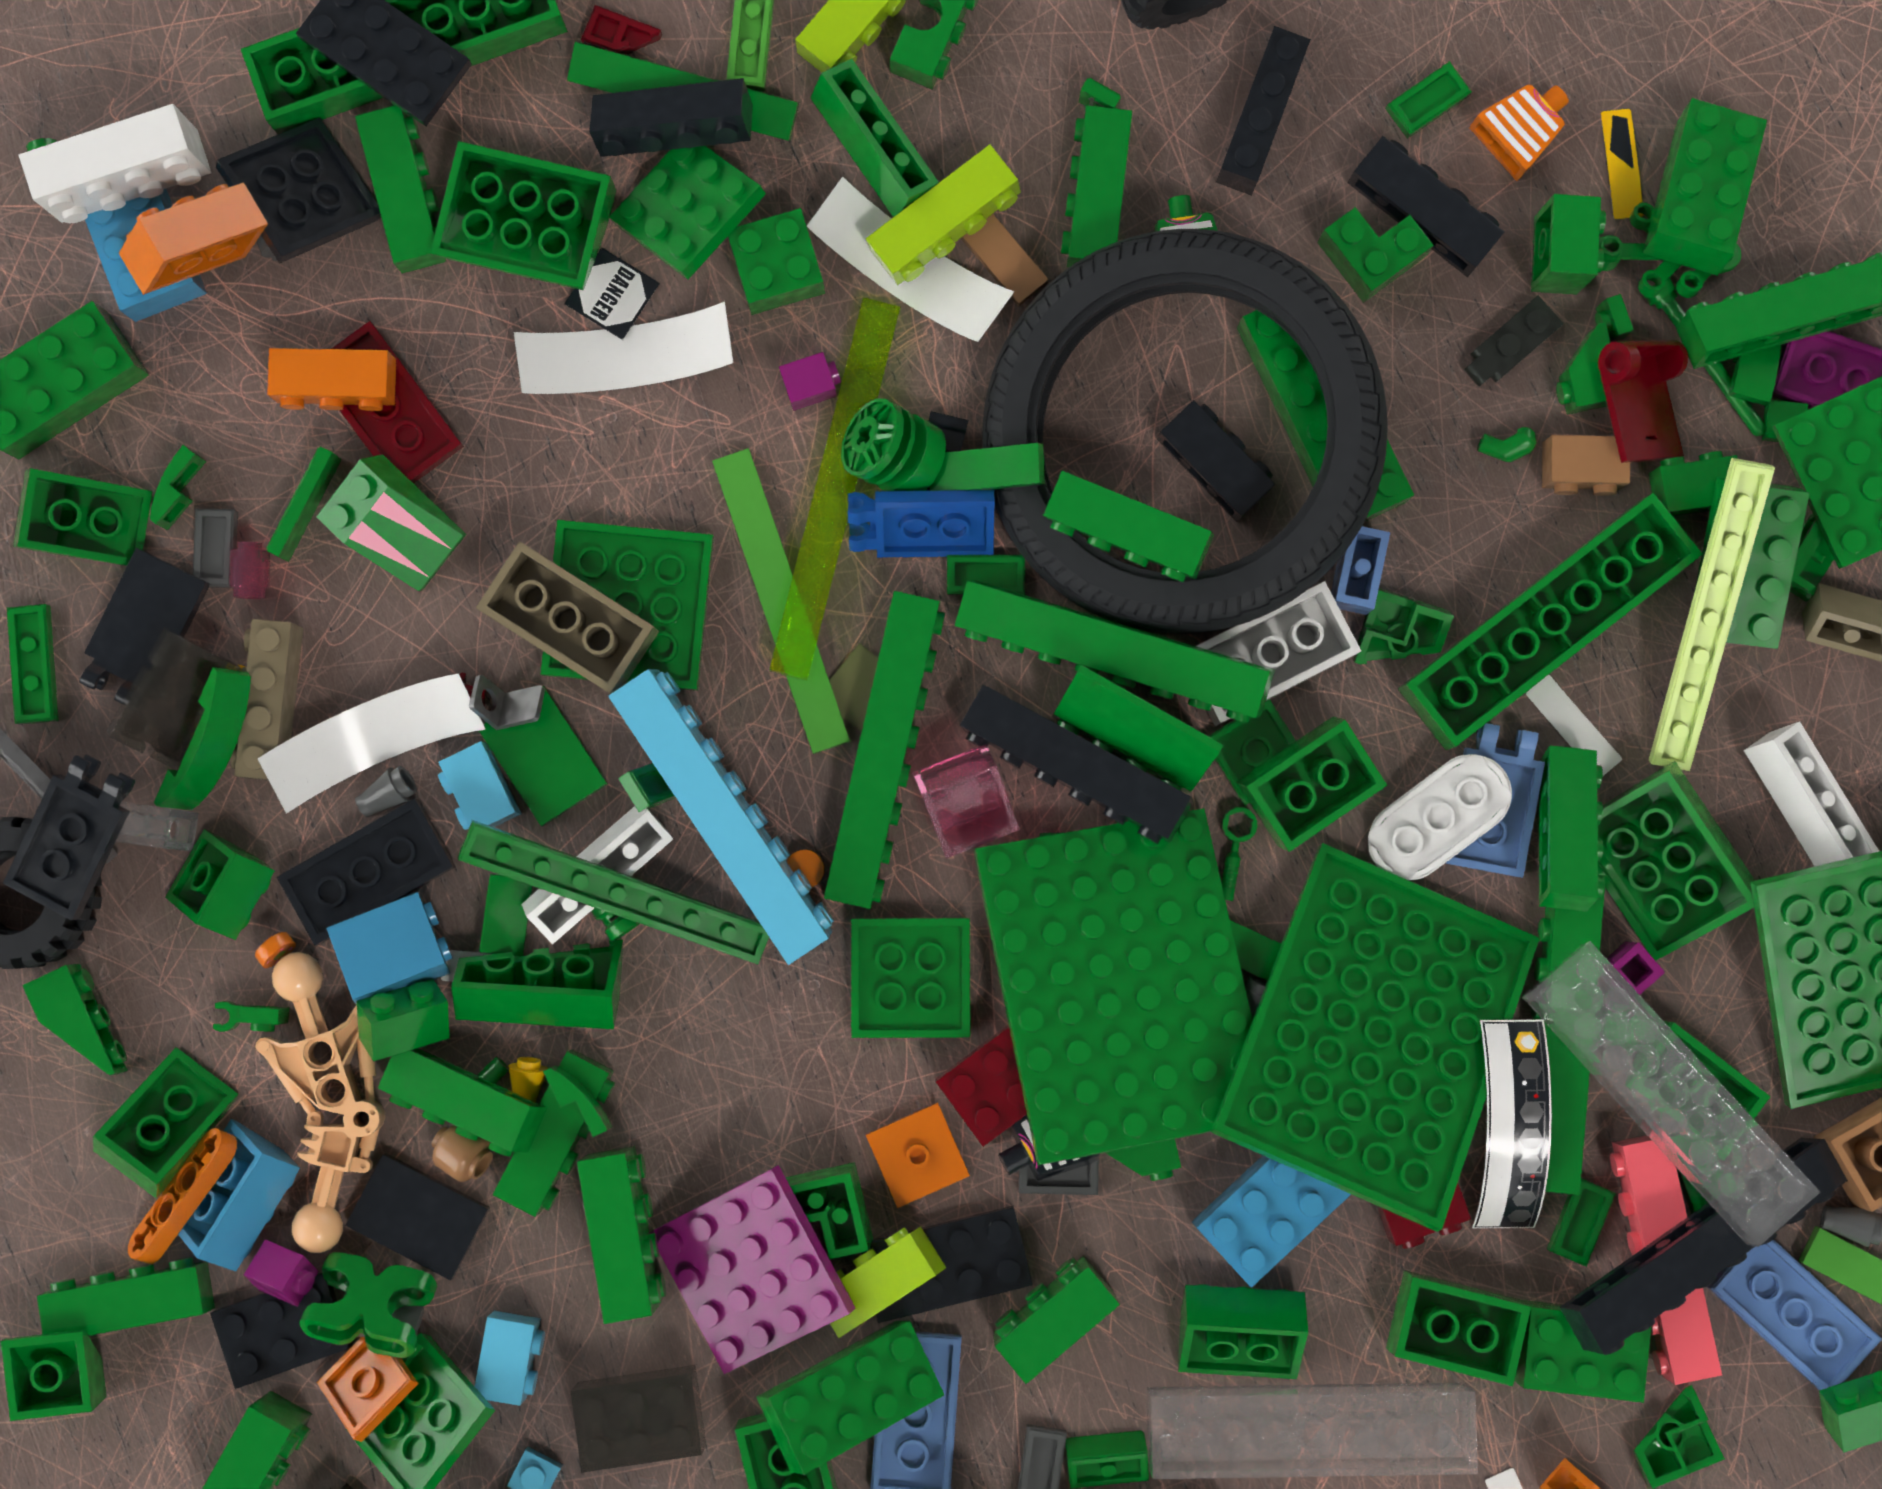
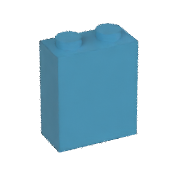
M418 892L326 928L351 997L356 1005L357 1000L368 998L378 993L406 987L416 982L430 979L435 980L450 974L446 961L453 959L445 937L437 939L433 929L434 925L439 924V920L431 901L424 904Z

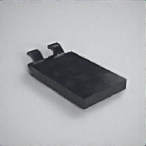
M136 548L84 652L93 657L94 660L84 670L79 683L93 690L95 688L103 690L110 673L126 680L118 689L114 700L127 707L131 705L137 708L147 685L153 688L160 687L210 583L142 549Z
M87 754L84 758L78 755L73 757L66 776L61 774L53 775L3 881V884L70 920L79 919L130 812L121 807L120 804L130 794L135 784V779L123 773H119L118 776L112 773L109 774L105 780L103 790L89 783L98 772L101 761Z

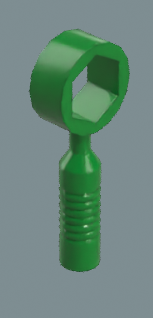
M1236 807L1227 811L1221 820V830L1224 836L1232 841L1231 851L1225 856L1221 879L1224 897L1227 901L1234 900L1241 861L1238 853L1240 842L1250 840L1258 828L1255 815L1244 807ZM1241 812L1251 820L1249 834L1237 838L1227 828L1230 815Z

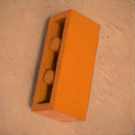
M269 348L267 395L277 403H280L281 408L301 410L304 409V404H319L321 409L343 410L344 404L359 405L358 408L361 410L381 411L383 410V405H395L396 358L388 350Z

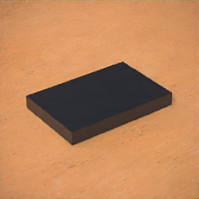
M384 1153L345 1226L451 1281L456 1275L490 1207Z

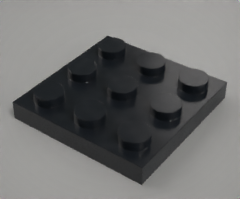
M320 117L217 160L216 169L229 187L243 182L268 223L261 236L279 263H283L381 219L377 202Z

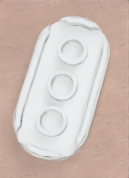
M1477 754L1460 755L1446 762L1376 816L1368 835L1369 852L1376 866L1406 880L1421 879L1434 872L1496 826L1505 817L1512 799L1511 783L1506 772L1494 760Z

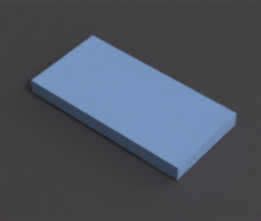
M1775 1240L1751 1249L1746 1253L1747 1258L1743 1262L1732 1267H1726L1716 1275L1717 1279L1707 1286L1713 1294L1818 1390L1845 1382L1882 1340L1880 1336Z
M915 1331L945 1395L875 1434L871 1489H951L962 1335Z

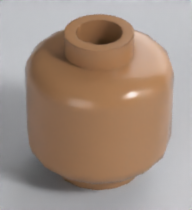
M455 1125L449 1128H441L432 1141V1147L434 1148L432 1154L433 1164L459 1182H465L471 1178L475 1180L481 1177L490 1166L493 1158V1153L488 1148L490 1142L481 1137H478L477 1141L465 1138L455 1133L457 1127Z

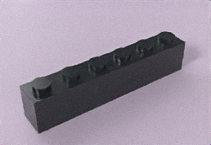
M984 684L960 724L963 730L968 733L965 738L967 741L983 750H986L988 745L1002 751L999 758L1018 769L1024 763L1036 770L1035 778L1053 788L1057 782L1071 789L1068 796L1086 806H1089L1091 801L1105 808L1102 814L1118 824L1124 825L1126 820L1140 827L1137 833L1155 844H1159L1161 839L1171 843L1193 803L1191 796Z

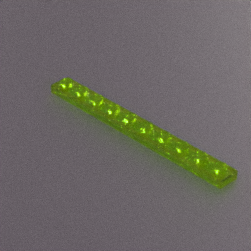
M865 297L862 299L769 669L770 672L808 681L848 520V494L855 492L858 480L857 477L844 469L841 459L842 441L854 415L866 403L879 396L900 306Z

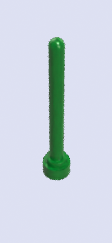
M1669 278L1657 296L1646 297L1643 294L1642 296L1650 306L1654 304L1657 310L1662 308L1675 328H1677L1686 313L1675 300L1678 297L1674 291L1676 286ZM1721 362L1704 366L1749 431L1754 436H1762L1765 433V423L1749 401L1728 396L1732 377Z

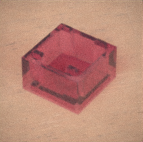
M987 744L913 772L946 859L1020 830L998 767Z

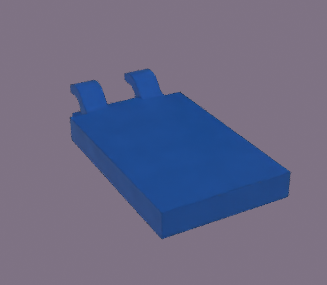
M994 490L875 491V500L860 492L849 493V550L861 552L877 549V558L994 555Z

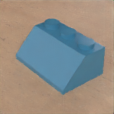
M230 1119L224 1131L236 1137V1153L178 1235L197 1259L237 1271L244 1258L250 1254L253 1244L265 1224L271 1220L274 1210L283 1195L294 1183L300 1167L283 1149L241 1123Z

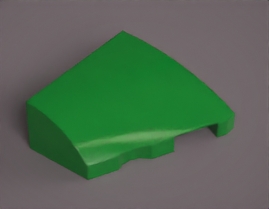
M1379 588L1375 608L1365 616L1358 639L1361 652L1354 656L1353 661L1362 665L1367 664V661L1385 658L1395 660L1406 658L1412 654L1428 655L1441 653L1454 615L1449 610Z
M1692 1385L1685 1387L1681 1391L1679 1396L1633 1450L1648 1489H1654L1725 1460L1707 1423L1709 1419Z

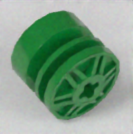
M876 398L866 403L854 415L848 425L842 441L841 459L847 472L859 479H863L869 484H876L883 491H926L941 470L945 458L946 440L942 429L917 414H911L905 408L897 406L888 399Z

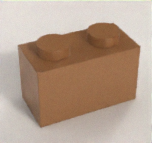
M1551 435L1542 442V488L1554 489V494L1573 495L1578 493V489H1593V495L1611 496L1616 495L1617 490L1630 484V462L1621 463L1615 436Z

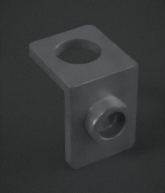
M478 675L475 677L469 708L496 730L536 722L540 717L545 688L537 685L505 693L484 675ZM483 690L488 691L492 698V708L490 711L486 710L483 706L481 698Z

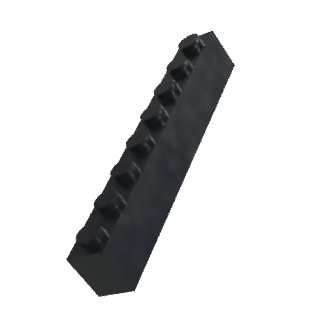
M1800 1138L1560 1306V1309L1583 1350L1603 1355L1612 1354L1624 1346V1340L1629 1336L1652 1327L1656 1322L1655 1318L1664 1311L1673 1310L1686 1302L1685 1296L1692 1291L1712 1284L1717 1279L1716 1274L1726 1267H1732L1743 1262L1747 1258L1746 1253L1751 1249L1774 1240L1777 1236L1776 1232L1786 1224H1793L1802 1220L1807 1215L1806 1210L1814 1204L1825 1202L1836 1195L1835 1189L1848 1180L1825 1139Z

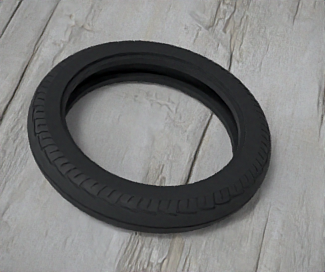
M1172 229L1133 236L1091 253L1062 272L1029 304L1009 333L995 363L984 406L983 448L1029 443L1043 444L1044 418L1054 382L1072 351L1086 335L1113 314L1135 303L1168 294H1209L1243 303L1277 323L1302 349L1318 377L1327 409V440L1322 466L1306 502L1292 521L1269 543L1236 562L1219 568L1200 571L1196 580L1186 576L1182 583L1161 574V572L1141 569L1123 563L1105 554L1098 548L1087 544L1088 540L1080 532L1074 531L1073 536L1070 537L1051 529L1052 521L1043 516L1053 493L1047 474L1045 458V484L991 489L994 490L995 507L1011 540L1030 566L1048 584L1067 599L1095 615L1122 625L1152 632L1186 634L1230 628L1263 617L1300 596L1334 566L1358 534L1374 502L1386 457L1388 419L1381 373L1371 345L1347 305L1318 275L1286 253L1241 235L1206 229Z

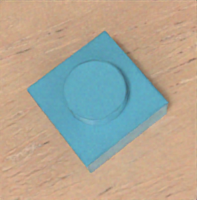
M527 1447L507 1487L511 1489H551L563 1464Z

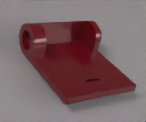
M1677 340L1611 342L1604 346L1600 352L1598 366L1621 463L1663 460L1684 456L1666 382L1682 375L1688 364L1687 350Z

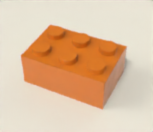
M244 182L229 187L228 184H221L211 189L206 196L194 199L193 196H186L176 201L171 208L159 211L158 208H151L141 213L136 218L137 222L132 231L126 235L127 239L119 251V255L144 295L245 258L268 223Z

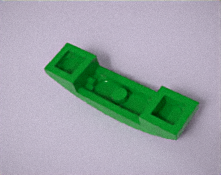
M212 668L198 700L205 709L179 769H168L154 800V804L157 807L193 810L212 791L233 754L243 726L251 684V676L248 672Z

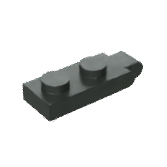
M1538 295L1470 354L1475 360L1464 371L1478 387L1490 377L1496 383L1564 323Z

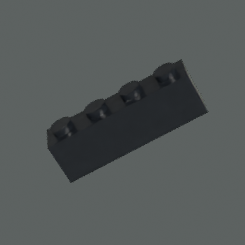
M1274 26L1216 183L1252 196L1311 39Z
M744 78L598 94L592 97L589 132L600 157L751 141L753 104Z
M1382 136L1354 170L1347 183L1397 223L1411 215L1434 245L1432 250L1468 278L1505 231L1499 228L1498 221L1487 212L1480 213L1471 206L1469 199L1463 192L1456 188H1449L1438 180V174L1426 164L1419 165L1410 158L1408 151L1402 144L1395 140L1389 141Z

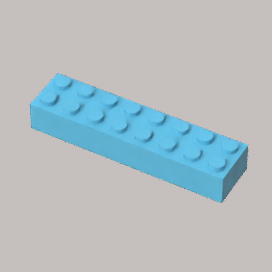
M647 669L608 697L786 963L790 965L829 939L833 931L831 926L834 919L822 902L816 905L809 895V890L812 889V886L800 869L795 872L792 871L786 862V859L790 856L786 846L778 836L773 839L764 828V825L768 823L767 818L756 803L751 806L742 795V792L746 790L743 782L734 770L727 772L720 762L724 758V754L713 738L705 739L697 728L702 725L699 716L690 705L681 704L675 695L680 692V689L668 672H660L659 669Z

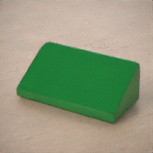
M490 874L480 953L498 954L512 952L513 956H524L528 918L521 904L532 895L533 886L502 875Z
M1143 1431L1070 1437L1066 1439L1070 1489L1149 1481L1148 1451Z

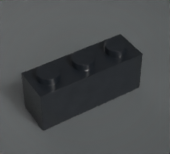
M1193 400L1160 431L1157 440L1219 505L1238 522L1275 485L1271 480L1273 474L1261 461L1256 460L1253 462L1244 452L1246 447L1239 437L1232 432L1226 434L1217 424L1219 421L1217 415L1207 405L1202 404L1199 406Z

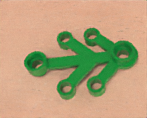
M1648 203L1637 204L1629 217L1631 225L1648 234L1654 207ZM1638 214H1644L1648 219H1643ZM1613 235L1600 237L1599 249L1604 250L1602 271L1613 270L1621 259L1663 261L1655 270L1646 271L1638 282L1640 293L1646 297L1657 296L1663 289L1665 282L1682 266L1642 254L1644 243H1622L1618 237ZM1737 243L1734 255L1719 274L1733 270L1740 262L1741 249ZM1696 269L1694 271H1686L1676 283V290L1684 298H1693L1699 293L1704 282L1712 274ZM1647 281H1653L1657 287L1650 286ZM1685 281L1691 282L1695 288L1687 286Z

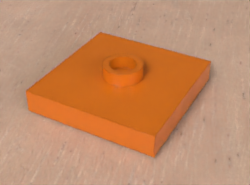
M938 1102L866 1134V1138L897 1208L970 1176Z
M360 1337L316 1382L353 1440L362 1442L419 1384L402 1358L371 1352L366 1347L365 1337Z

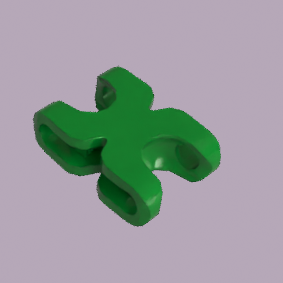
M342 1252L328 1254L322 1265L323 1277L328 1285L340 1289L347 1294L343 1299L333 1304L312 1303L307 1306L299 1323L303 1332L311 1338L336 1345L351 1343L359 1334L363 1333L366 1347L373 1353L398 1358L411 1356L418 1342L416 1332L410 1324L392 1317V1314L403 1306H426L434 1298L438 1287L434 1277L425 1271L403 1265L389 1266L378 1276H375L372 1262L365 1257Z

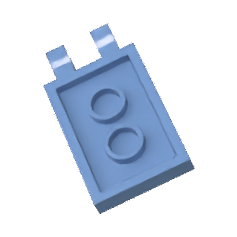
M1486 723L1477 730L1476 749L1464 748L1463 755L1477 754L1485 756L1497 762L1504 769L1511 783V804L1505 817L1496 826L1447 861L1446 864L1523 878L1545 762L1533 760L1539 733L1517 730L1515 751L1496 747L1500 726Z

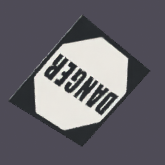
M601 248L596 256L585 289L574 288L564 304L623 340L660 283L604 248Z

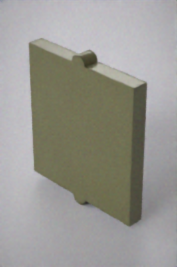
M859 643L829 681L842 719H846L862 732L878 657Z

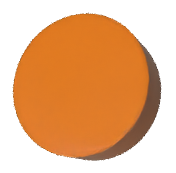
M812 850L796 851L786 861L793 872L800 869L812 887L816 886L824 876L825 865L823 859Z

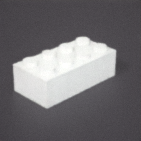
M174 104L18 154L32 199L61 223L81 222L87 219L90 213L99 210H117L124 207L126 201L138 197L153 198L162 194L163 189L175 185H192L199 182L202 176L211 174L198 130Z
M1325 581L1306 590L1281 608L1263 617L1237 625L1196 646L1275 670L1266 700L1361 652ZM1212 705L1211 711H1207L1215 726L1231 719L1226 716L1227 709Z

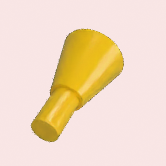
M519 1057L516 1063L508 1065L512 1092L536 1102L545 1079L543 1071L548 1068L541 1065V1060L538 1058Z

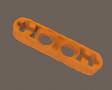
M212 1128L202 1137L133 1232L128 1244V1254L132 1259L146 1264H154L162 1257L232 1161L237 1150V1139L233 1134L218 1128Z

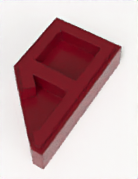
M595 5L581 41L583 44L626 55L659 41L662 37V32L658 28Z

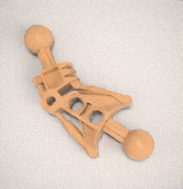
M295 952L280 958L274 966L272 983L279 996L286 1001L293 1002L305 1040L285 1043L271 1037H264L256 1042V1049L266 1058L294 1102H299L308 1115L304 1128L313 1134L312 1137L301 1138L300 1142L308 1146L309 1149L308 1151L297 1152V1156L310 1164L321 1167L312 1202L304 1205L296 1212L292 1221L291 1232L300 1248L310 1253H322L334 1247L343 1232L341 1216L335 1209L343 1174L349 1171L366 1173L371 1170L373 1163L369 1156L370 1152L375 1149L379 1129L384 1124L385 1110L375 1100L373 1076H376L375 1061L371 1059L359 1039L357 1005L345 1022L328 1031L316 996L323 981L322 968L311 955ZM320 1041L326 1042L332 1049L331 1059L327 1063L319 1062L314 1056V1048ZM356 1048L358 1049L360 1077H364L365 1099H361L350 1066ZM332 1079L339 1080L345 1087L344 1097L340 1101L332 1100L327 1094V1084ZM311 1102L318 1109L344 1115V1124H323L324 1116L322 1112L315 1110ZM361 1111L366 1112L368 1114V1124H364L361 1122Z

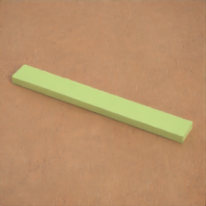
M1731 458L1650 752L1649 761L1653 765L1665 767L1676 761L1681 770L1690 771L1774 474L1775 467L1770 464Z

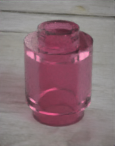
M238 542V549L230 550L229 588L233 589V598H266V590L270 589V553L262 550V543Z

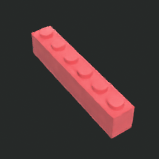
M1659 1133L1612 1142L1614 1153L1610 1154V1165L1615 1177L1620 1178L1622 1193L1618 1194V1201L1622 1214L1625 1217L1628 1216L1631 1232L1627 1233V1242L1632 1255L1687 1218L1670 1137ZM1703 1288L1695 1289L1685 1296L1686 1302L1680 1307L1664 1311L1657 1316L1655 1324L1651 1327V1335H1654L1657 1350L1653 1351L1655 1368L1659 1375H1663V1378L1674 1385L1722 1376Z

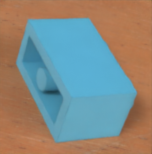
M480 741L438 762L443 771L438 774V778L445 792L448 795L454 794L459 805L455 809V813L464 830L469 829L472 820L496 827L522 814L487 743Z
M493 1311L487 1317L475 1381L476 1389L486 1400L521 1406L526 1400L527 1395L534 1394L538 1371L532 1370L534 1355L541 1354L545 1338V1331L539 1330L541 1318Z

